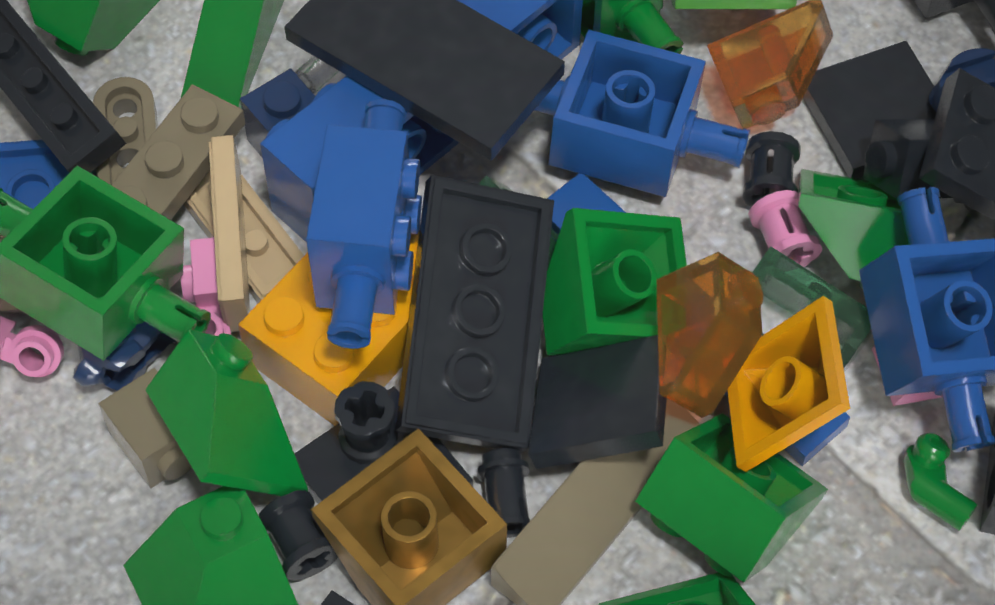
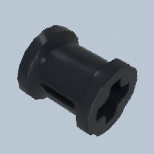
M769 131L753 135L748 140L745 155L748 161L751 162L750 181L744 184L742 195L746 205L752 207L758 200L769 195L770 188H775L776 192L791 190L798 193V188L793 183L794 164L799 161L801 146L797 139L783 132ZM770 149L774 151L773 157L768 156Z
M361 381L341 391L336 399L334 409L335 418L340 424L338 439L341 450L349 459L359 464H372L397 445L398 432L395 431L394 401L389 397L387 389L375 382Z
M296 490L287 495L280 496L266 505L259 513L267 533L272 535L285 559L282 567L286 577L292 581L312 577L329 567L338 558L312 516L311 509L314 507L315 501L311 493L306 490Z

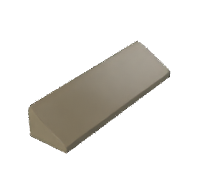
M667 390L663 446L581 461L495 561L491 568V586L516 605H561L640 511L642 506L635 501L673 438L700 423Z

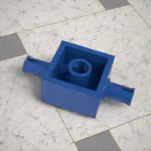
M589 29L571 75L565 81L559 80L534 110L554 116L548 165L663 197L667 196L680 157L685 158L687 153L740 168L750 130L745 128L743 130L697 117L698 111L696 109L706 64L705 60Z
M386 99L373 100L366 105L364 127L327 124L306 237L316 307L333 309L331 322L327 330V338L335 345L350 349L363 348L369 345L373 313L395 315L398 290H410L414 259L413 251H409L411 234H418L420 228L422 196L417 195L420 160L409 158L407 131H402L406 119L405 108L399 103Z
M925 187L913 189L897 197L898 204L901 206L909 245L894 246L859 270L885 395L894 396L935 392V395L943 397L952 438V451L962 452L965 450V447L967 451L986 448L995 444V437L992 435L982 391L984 386L995 385V238L949 241L939 200V189L930 187L927 189V195Z

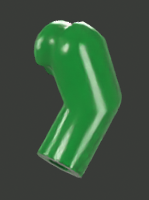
M924 433L918 436L915 445L907 448L903 460L909 494L915 502L960 532L978 504L948 484L944 462L950 455L948 443L937 434Z

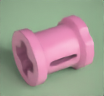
M784 190L766 195L758 200L748 212L752 226L761 229L769 249L766 260L770 270L780 273L793 272L804 268L810 262L817 259L822 252L819 238L810 235L801 214L802 211L798 206L799 193L796 191Z

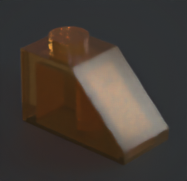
M821 0L806 1L707 45L743 130L754 125H766L775 122L785 112L799 107L834 36Z
M719 251L656 280L660 395L701 418L714 412L762 336L761 305L763 303V291L759 283V277Z

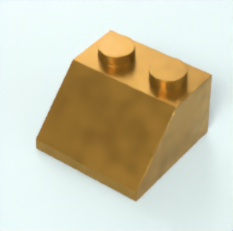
M419 428L311 509L312 516L357 588L372 605H446L489 571L495 561L507 549V523Z

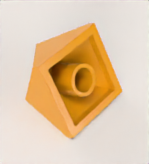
M825 296L820 297L724 360L736 466L745 472L850 409L833 302Z

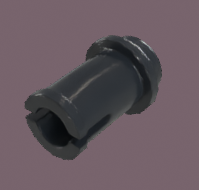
M494 449L482 455V465L476 470L477 478L485 483L487 503L507 523V538L517 537L531 521L529 519L524 477L530 472L529 464L521 459V452L517 449Z

